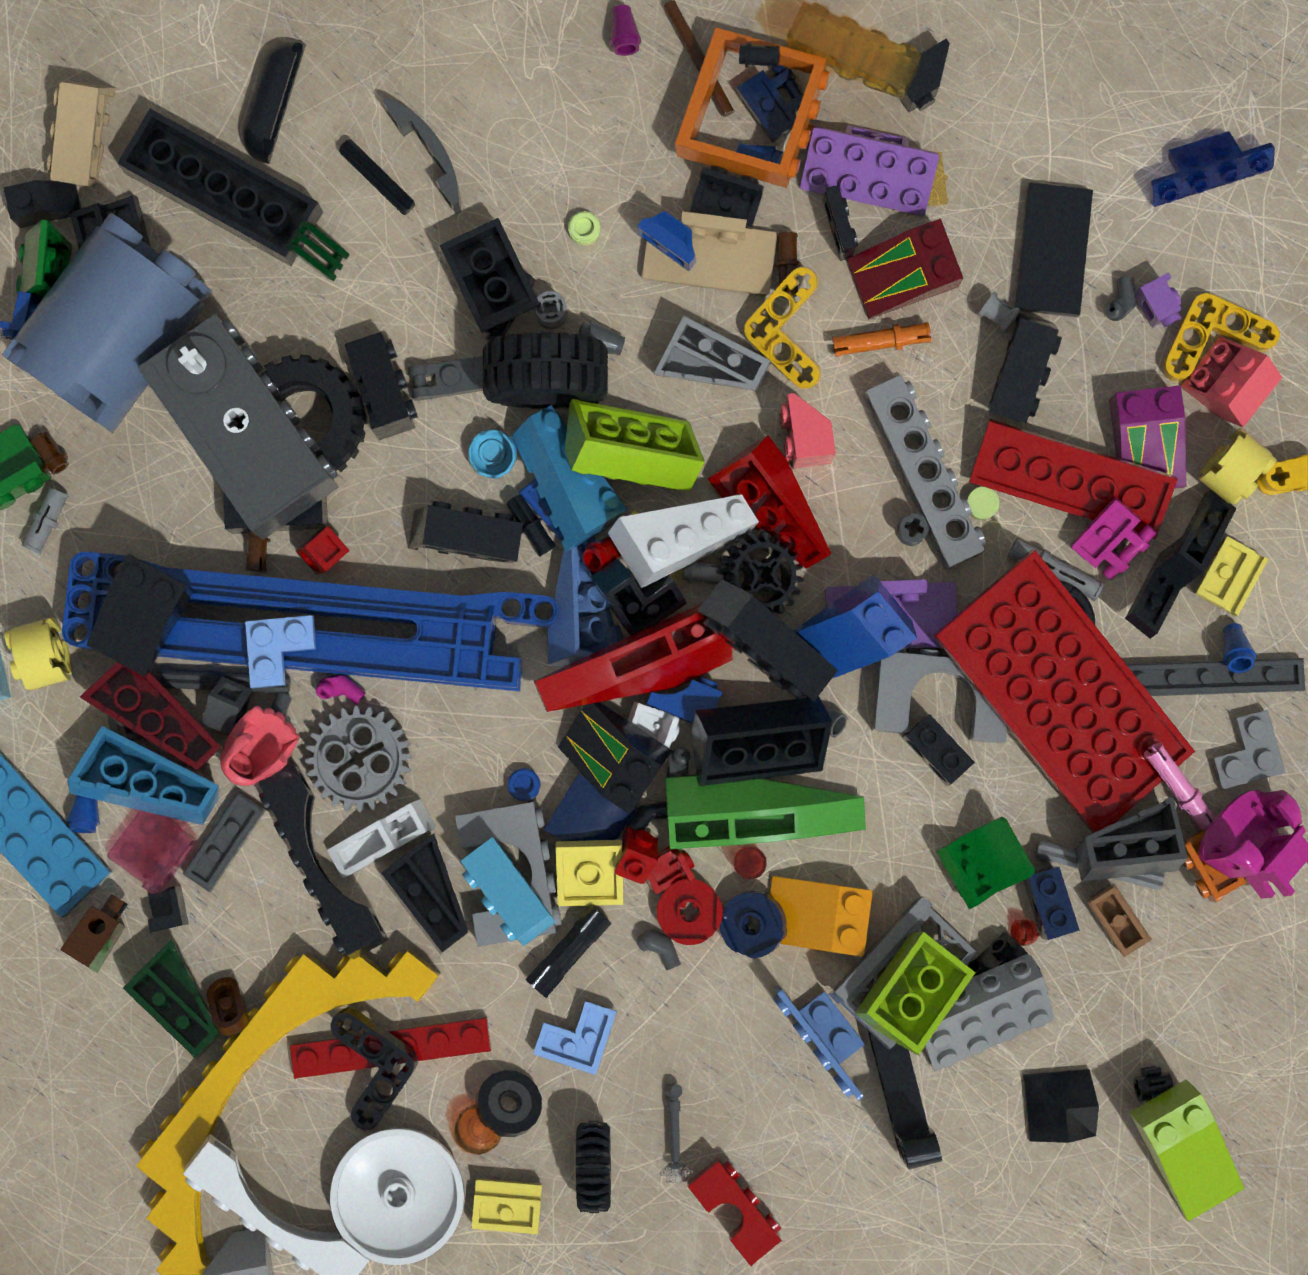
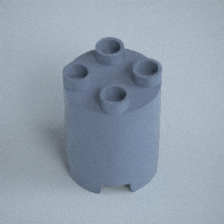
M109 213L101 226H96L7 346L2 356L54 391L59 397L113 434L149 385L137 367L187 333L205 308L203 303L212 291L194 277L196 273L185 263L164 249L158 254L153 248L142 241L143 236L116 215Z

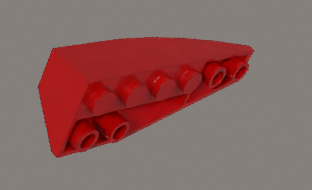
M701 603L535 680L534 684L546 712L678 687L732 661V648L726 643L727 639L721 634L720 636L704 624L707 618L697 611L703 604Z

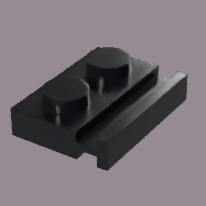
M839 185L826 188L823 204L839 259L843 261L854 255L855 248L858 247V239L855 229L851 228L848 220L849 208L845 197L842 198Z

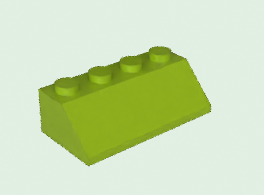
M572 399L570 402L565 453L571 471H576L580 474L604 476L613 480H627L641 485H655L669 490L677 489L690 492L705 461L689 421Z

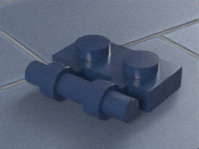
M781 65L779 67L771 66L776 75L773 79L770 80L764 70H762L736 89V92L772 143L792 130L796 119L794 113L799 110L804 95L795 81L796 76L791 68L787 69ZM785 88L793 100L786 103L778 90Z

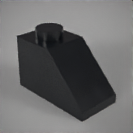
M947 38L892 70L889 82L908 112L916 108L922 111L935 102L934 97H936L940 87L950 45Z
M34 180L3 187L10 219L19 228L36 225L40 220H48L50 222L71 217L70 213L82 209L76 184Z

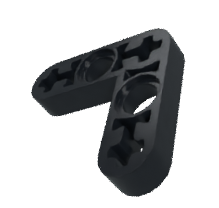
M346 1007L341 1009L332 1018L330 1025L333 1035L379 1068L351 1111V1119L356 1127L362 1130H370L378 1125L418 1065V1056L411 1047L354 1008ZM348 1018L352 1023L350 1028L345 1030L342 1027L344 1025L343 1021ZM362 1028H364L366 1031L362 1034L359 1040L355 1038L359 1034V1031ZM367 1037H378L382 1042V1050H371L366 1043ZM404 1057L407 1060L405 1066L396 1076L392 1073V1070L397 1065L398 1059ZM380 1080L389 1082L393 1088L392 1094L388 1096L382 1095L377 1090V1082ZM373 1100L377 1103V1106L367 1119L363 1116L364 1110Z

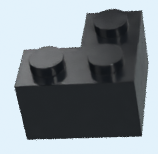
M618 558L591 576L615 617L630 636L661 622L687 604L676 583L669 575L641 588L637 580L633 578Z

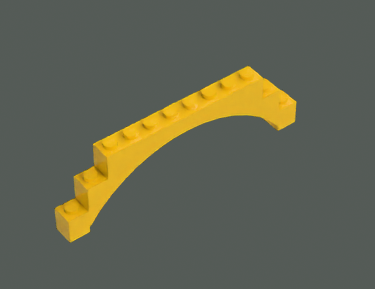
M411 949L405 954H402L400 951L387 966L391 970L389 974L364 954L356 959L345 955L335 968L339 971L338 975L334 974L309 953H305L301 957L296 954L284 969L288 973L281 983L275 981L263 995L267 1001L260 1009L254 1007L249 1012V1020L239 1036L236 1034L232 1035L223 1045L222 1050L225 1051V1054L218 1062L213 1059L201 1073V1076L205 1078L197 1089L192 1086L180 1100L184 1106L176 1115L171 1112L159 1127L163 1131L156 1141L150 1139L138 1153L142 1159L136 1167L167 1191L164 1193L160 1190L148 1205L152 1211L146 1219L177 1243L175 1245L170 1242L158 1258L162 1263L156 1269L161 1275H202L212 1261L207 1257L202 1231L201 1192L196 1191L187 1184L183 1171L187 1162L209 1134L213 1136L216 1124L228 1099L244 1075L258 1059L287 1033L306 1021L332 1009L359 1001L383 997H412L418 1002L441 973Z

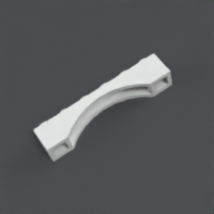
M209 1134L185 1165L183 1175L186 1176L185 1181L189 1186L199 1192L204 1189L213 1196L212 1201L222 1210L228 1212L231 1209L240 1216L239 1221L251 1231L258 1229L267 1236L266 1241L272 1247L279 1251H282L283 1248L293 1255V1261L302 1269L308 1271L311 1268L319 1275H359L369 1262L368 1258L364 1257L344 1240L340 1232L306 1230L289 1224L272 1214L258 1201L248 1187L240 1170L237 1153L211 1134Z

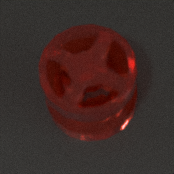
M749 846L740 849L735 854L733 864L735 871L741 877L756 879L764 873L767 861L760 849Z

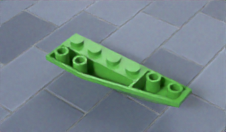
M696 775L665 777L670 849L765 843L866 830L864 796L764 778L699 786Z

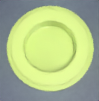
M578 212L569 221V235L579 245H590L600 235V222L590 212Z
M978 487L966 499L972 511L970 516L977 520L991 518L999 508V497L990 488Z

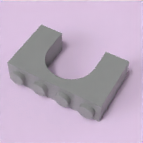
M904 647L892 656L878 661L872 731L908 733L910 701L915 685L928 674L947 673L961 680L971 696L972 712L969 740L1001 744L1006 742L1007 727L955 662L949 657H939L940 651L920 649V655L908 654L907 648Z
M535 802L455 816L461 848L480 846L493 837L497 842L511 844L525 854L532 870L530 887L556 921L538 936L556 933V926L562 925L559 905L553 906L551 893L556 892L554 874L547 873L545 860H551L548 840H541L539 828L545 827L542 808L536 809ZM489 911L472 914L477 947L510 941L500 927L504 921L498 912L493 916Z

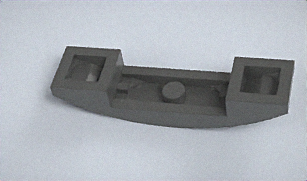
M390 98L383 101L385 109L403 137L415 130L444 175L436 179L438 189L454 213H460L461 197L457 178L451 160L439 138L409 108Z

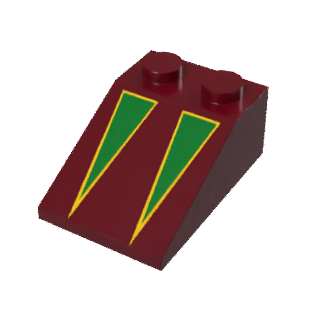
M941 218L905 231L847 259L868 319L958 288L964 279Z

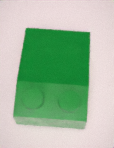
M40 220L25 234V244H21L19 249V259L23 266L22 276L19 275L16 281L17 294L18 291L31 293L40 301L71 261L72 244L48 220Z

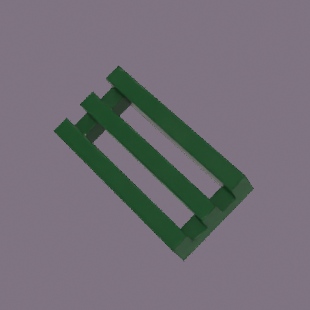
M304 220L301 221L286 247L331 281H335L337 277L334 274L335 270H341L343 264L340 263L343 258L347 259L350 255L310 222ZM305 231H307L314 238H316L323 245H325L332 252H334V256L332 257L329 253H327L320 246H318L307 236H305ZM299 241L329 263L327 268L297 246Z

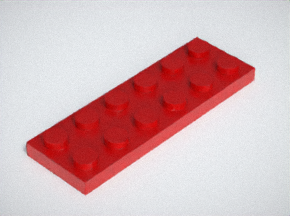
M992 419L988 421L969 477L970 483L1090 520H1094L1116 497L1140 517L1141 521L1133 529L1140 533L1148 524L1157 532L1152 538L1155 540L1178 481L1177 476Z

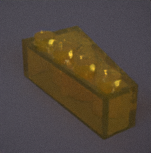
M803 2L787 34L788 48L826 58L827 66L833 68L840 78L848 81L856 80L857 77L862 78V82L866 87L904 100L921 63L922 54L918 53L917 49L907 43L897 44L888 40V36L883 32L874 29L868 31L860 27L852 18L846 16L839 18L818 3L811 5Z

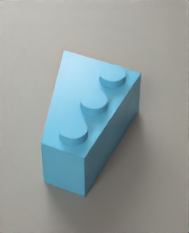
M493 837L461 860V863L466 868L462 875L473 890L478 886L485 895L481 899L482 903L492 916L498 912L504 921L500 927L511 942L517 939L525 946L556 922L543 902L527 883L525 877L513 864L507 852Z

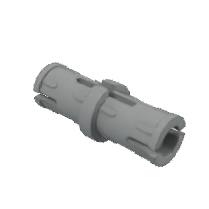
M49 487V491L38 513L34 512L32 518L35 520L21 545L39 554L42 553L52 528H57L59 523L56 520L66 499L69 497Z

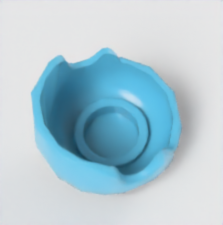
M495 429L483 430L473 437L469 445V462L479 475L497 479L513 469L517 461V447L507 433Z

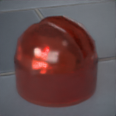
M1015 920L1011 925V937L1021 946L1031 945L1039 937L1036 929L1038 926L1032 920Z

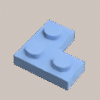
M314 616L245 621L250 688L286 686L283 652L316 650Z
M585 1001L575 1032L543 1022L533 1054L596 1075L617 1011Z

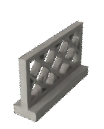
M923 896L911 903L868 950L864 957L857 962L828 994L837 1004L841 1003L888 1050L896 1042L883 1036L855 1014L858 1008L852 1001L859 993L870 992L872 988L865 987L871 980L872 987L878 980L877 974L879 971L889 965L887 963L896 955L910 933L921 932V925L929 918L938 926L939 940L935 941L944 948L945 944H956L966 953L960 960L965 965L977 954L931 908L932 904ZM944 933H945L951 940H944Z

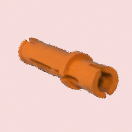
M929 322L902 327L899 324H894L889 329L837 337L832 336L834 355L838 357L893 347L896 350H902L903 346L931 343V336H929L931 331Z

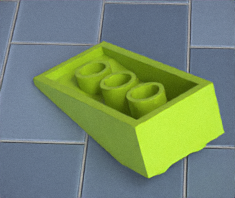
M1187 1079L1129 1112L1187 1222L1245 1189L1202 1094Z

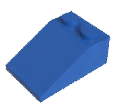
M875 574L795 629L797 635L838 670L833 678L888 658L917 639L913 621Z

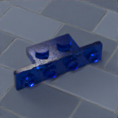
M1230 131L1170 149L1168 159L1176 173L1151 181L1150 202L1153 207L1160 206L1270 171L1274 168L1275 147L1272 143L1241 151Z

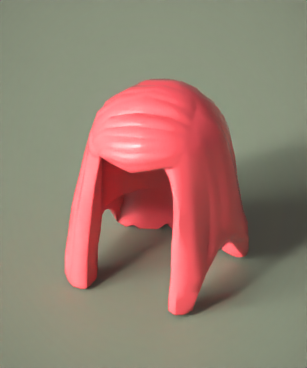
M255 706L244 714L227 737L220 757L221 770L233 784L241 786L257 784L259 781L279 772L287 765V760L292 754L300 735L296 733V728H294L291 722H285V716L280 711L274 713V710L269 707L262 710L260 706Z

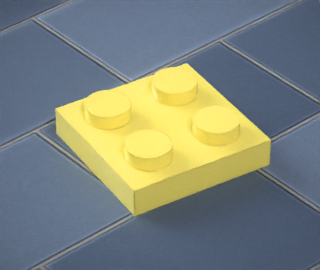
M622 840L556 841L557 901L559 906L623 905V877L615 874V866L622 856Z

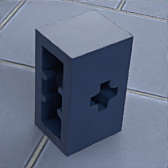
M1059 866L1035 871L1034 875L1023 880L1042 939L1051 940L1080 931Z

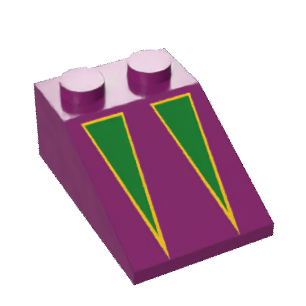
M1181 385L1115 393L1109 399L1116 458L1177 476L1178 481L1175 489L1187 487L1185 412Z

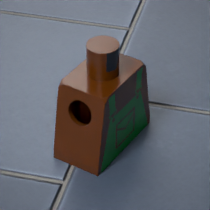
M111 894L101 910L91 906L60 950L98 973L125 929V926L118 919L128 904ZM104 923V931L100 934H96V928L98 927V925Z

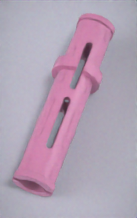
M1162 743L1150 746L1148 749L1151 751V754L1149 751H1145L1144 757L1148 759L1175 795L1179 808L1186 810L1199 830L1208 829L1211 825L1208 819L1213 822L1216 816L1202 800L1203 795L1198 788L1195 789L1190 784Z

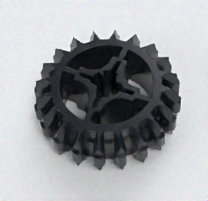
M766 531L760 532L758 536L755 532L747 533L746 539L743 536L737 537L735 539L736 546L731 544L726 547L730 556L724 555L719 558L721 563L726 566L725 568L717 569V574L724 575V581L749 594L756 593L759 589L770 592L773 597L762 604L773 614L774 612L783 614L785 612L784 605L792 606L794 604V600L790 595H799L801 593L799 588L795 587V583H800L804 580L803 577L796 576V570H801L803 565L794 564L793 562L799 553L796 551L788 553L787 551L791 543L786 541L780 544L779 535H772L769 538V534ZM754 549H761L771 554L769 558L763 559L761 562H758L755 558L750 559L747 556ZM778 567H780L781 582H779L776 576ZM739 568L742 570L744 574V581L742 585H740L739 581ZM757 570H762V571H763V572L761 573V578L763 579V581H758V580H757V579L759 578V576H760L759 573L757 572Z
M588 1121V1123H580L576 1129V1199L580 1212H607L611 1207L610 1127L607 1122Z

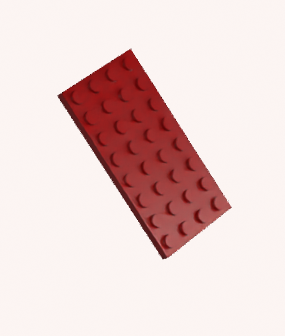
M1036 550L1028 552L933 635L1092 833L1117 822L1163 781L1148 759L1144 757L1145 751H1149L1151 754V751L1148 749L1150 746L1162 743L1178 767L1195 752Z

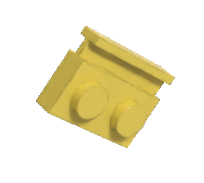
M1226 536L1194 594L1236 617L1242 610L1269 559L1260 556L1254 550Z
M476 1178L471 1229L538 1234L543 1184Z

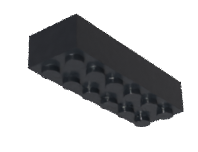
M151 108L117 163L123 172L131 178L289 266L293 265L297 256L286 247L301 221L304 220L316 226L323 214V210L316 200ZM305 231L304 235L309 237L310 234ZM299 241L297 246L302 249L304 244Z

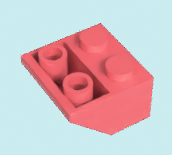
M1219 337L1181 387L1219 418L1244 427L1282 379V376L1268 355Z
M795 393L787 394L785 404H781V410H779L781 429H787L788 436H785L786 442H784L785 458L787 461L792 460L793 469L831 464L836 454L831 421Z

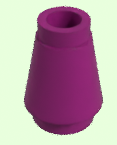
M628 5L615 6L612 9L610 46L617 55H633L639 51L641 37L631 12V7Z

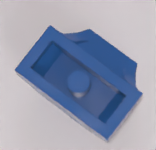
M666 211L651 218H643L637 225L638 236L687 271L691 270L696 263V256L692 244V230Z

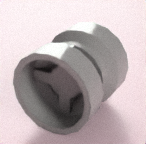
M555 291L541 293L537 297L540 306L534 309L538 323L546 329L560 328L567 319L565 299Z

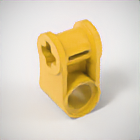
M1308 454L1276 462L1265 475L1261 473L1256 479L1258 489L1266 495L1308 490ZM1271 475H1273V477H1277V476H1278L1279 479H1280V482H1278V481H1272V480H1271Z

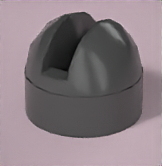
M828 709L827 712L833 721L830 736L835 738L844 730L847 716L836 709Z

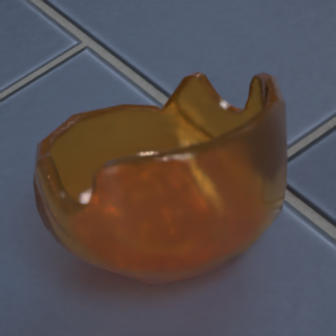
M476 1104L464 1108L454 1117L451 1134L454 1144L462 1152L482 1155L492 1151L500 1143L501 1136L494 1134L493 1130H490L488 1126L485 1127L480 1122L476 1112Z

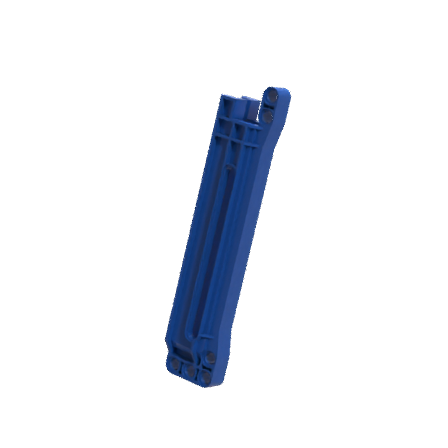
M79 552L71 559L62 625V636L69 645L81 649L95 650L86 644L111 583L115 578L114 570L117 565L124 562L126 555ZM88 560H93L95 564L93 573L89 576H84L82 574L83 564ZM143 561L193 588L194 592L188 603L417 625V633L410 639L315 630L316 650L283 652L284 668L287 670L520 692L523 670L522 659L493 655L496 619H501L511 625L546 628L554 624L559 615V607L556 601L546 595L496 592L460 596L167 568ZM88 592L91 596V602L88 607L80 609L78 599L81 594ZM510 600L518 601L521 605L520 612L514 617H508L503 613L505 603ZM543 603L550 604L554 610L553 615L547 620H540L535 614L536 608ZM179 617L157 657L249 666L246 625L244 623ZM80 625H85L87 635L84 640L77 642L74 637L75 629Z

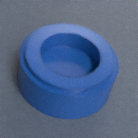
M526 768L514 771L510 775L507 784L511 796L519 801L532 800L538 795L541 788L538 775Z

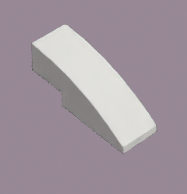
M420 799L376 821L329 848L327 851L343 879L432 831L436 826Z

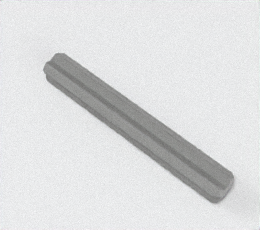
M1046 841L1038 842L1035 852L1037 858L1078 868L1075 849ZM1156 873L1115 879L1160 890L1163 886L1164 874Z

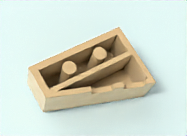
M79 81L60 82L59 87L55 89L53 100L54 106L57 107L56 120H53L50 129V137L54 139L53 152H50L47 159V170L51 172L50 180L83 186L97 185L104 145L101 144L103 126H109L110 116L104 115L107 98L114 97L116 88Z

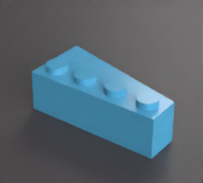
M551 405L531 415L514 432L512 438L528 472L534 473L538 482L537 492L541 499H546L552 512L549 517L554 528L559 527L564 537L561 543L567 552L609 528L627 511V508L603 476L580 474L576 471H571L565 453L567 426Z
M101 726L67 780L70 794L199 825L205 823L219 799V785L104 726Z

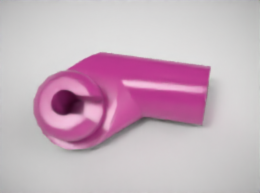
M342 674L325 677L316 686V694L321 699L345 695L357 705L366 695L363 689Z

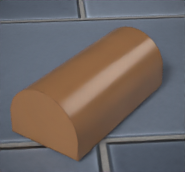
M1115 883L1104 887L1087 900L1088 905L1123 957H1126L1152 940Z

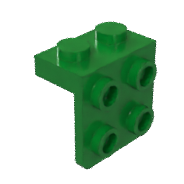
M12 425L0 433V510L13 505L16 499L22 495L37 491L44 485V482L52 478L49 472L45 470L44 463L31 445V441L25 431L19 425Z
M999 817L956 838L936 851L968 909L978 906L995 893L1028 879L1035 873L1033 865L1004 817Z

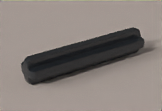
M348 139L340 146V154L401 214L406 215L414 208V200L353 140Z

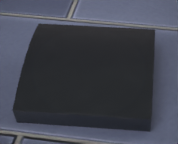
M133 195L106 205L96 203L70 213L79 249L94 228L101 226L109 213L116 215L143 236L142 241L151 247L139 200Z

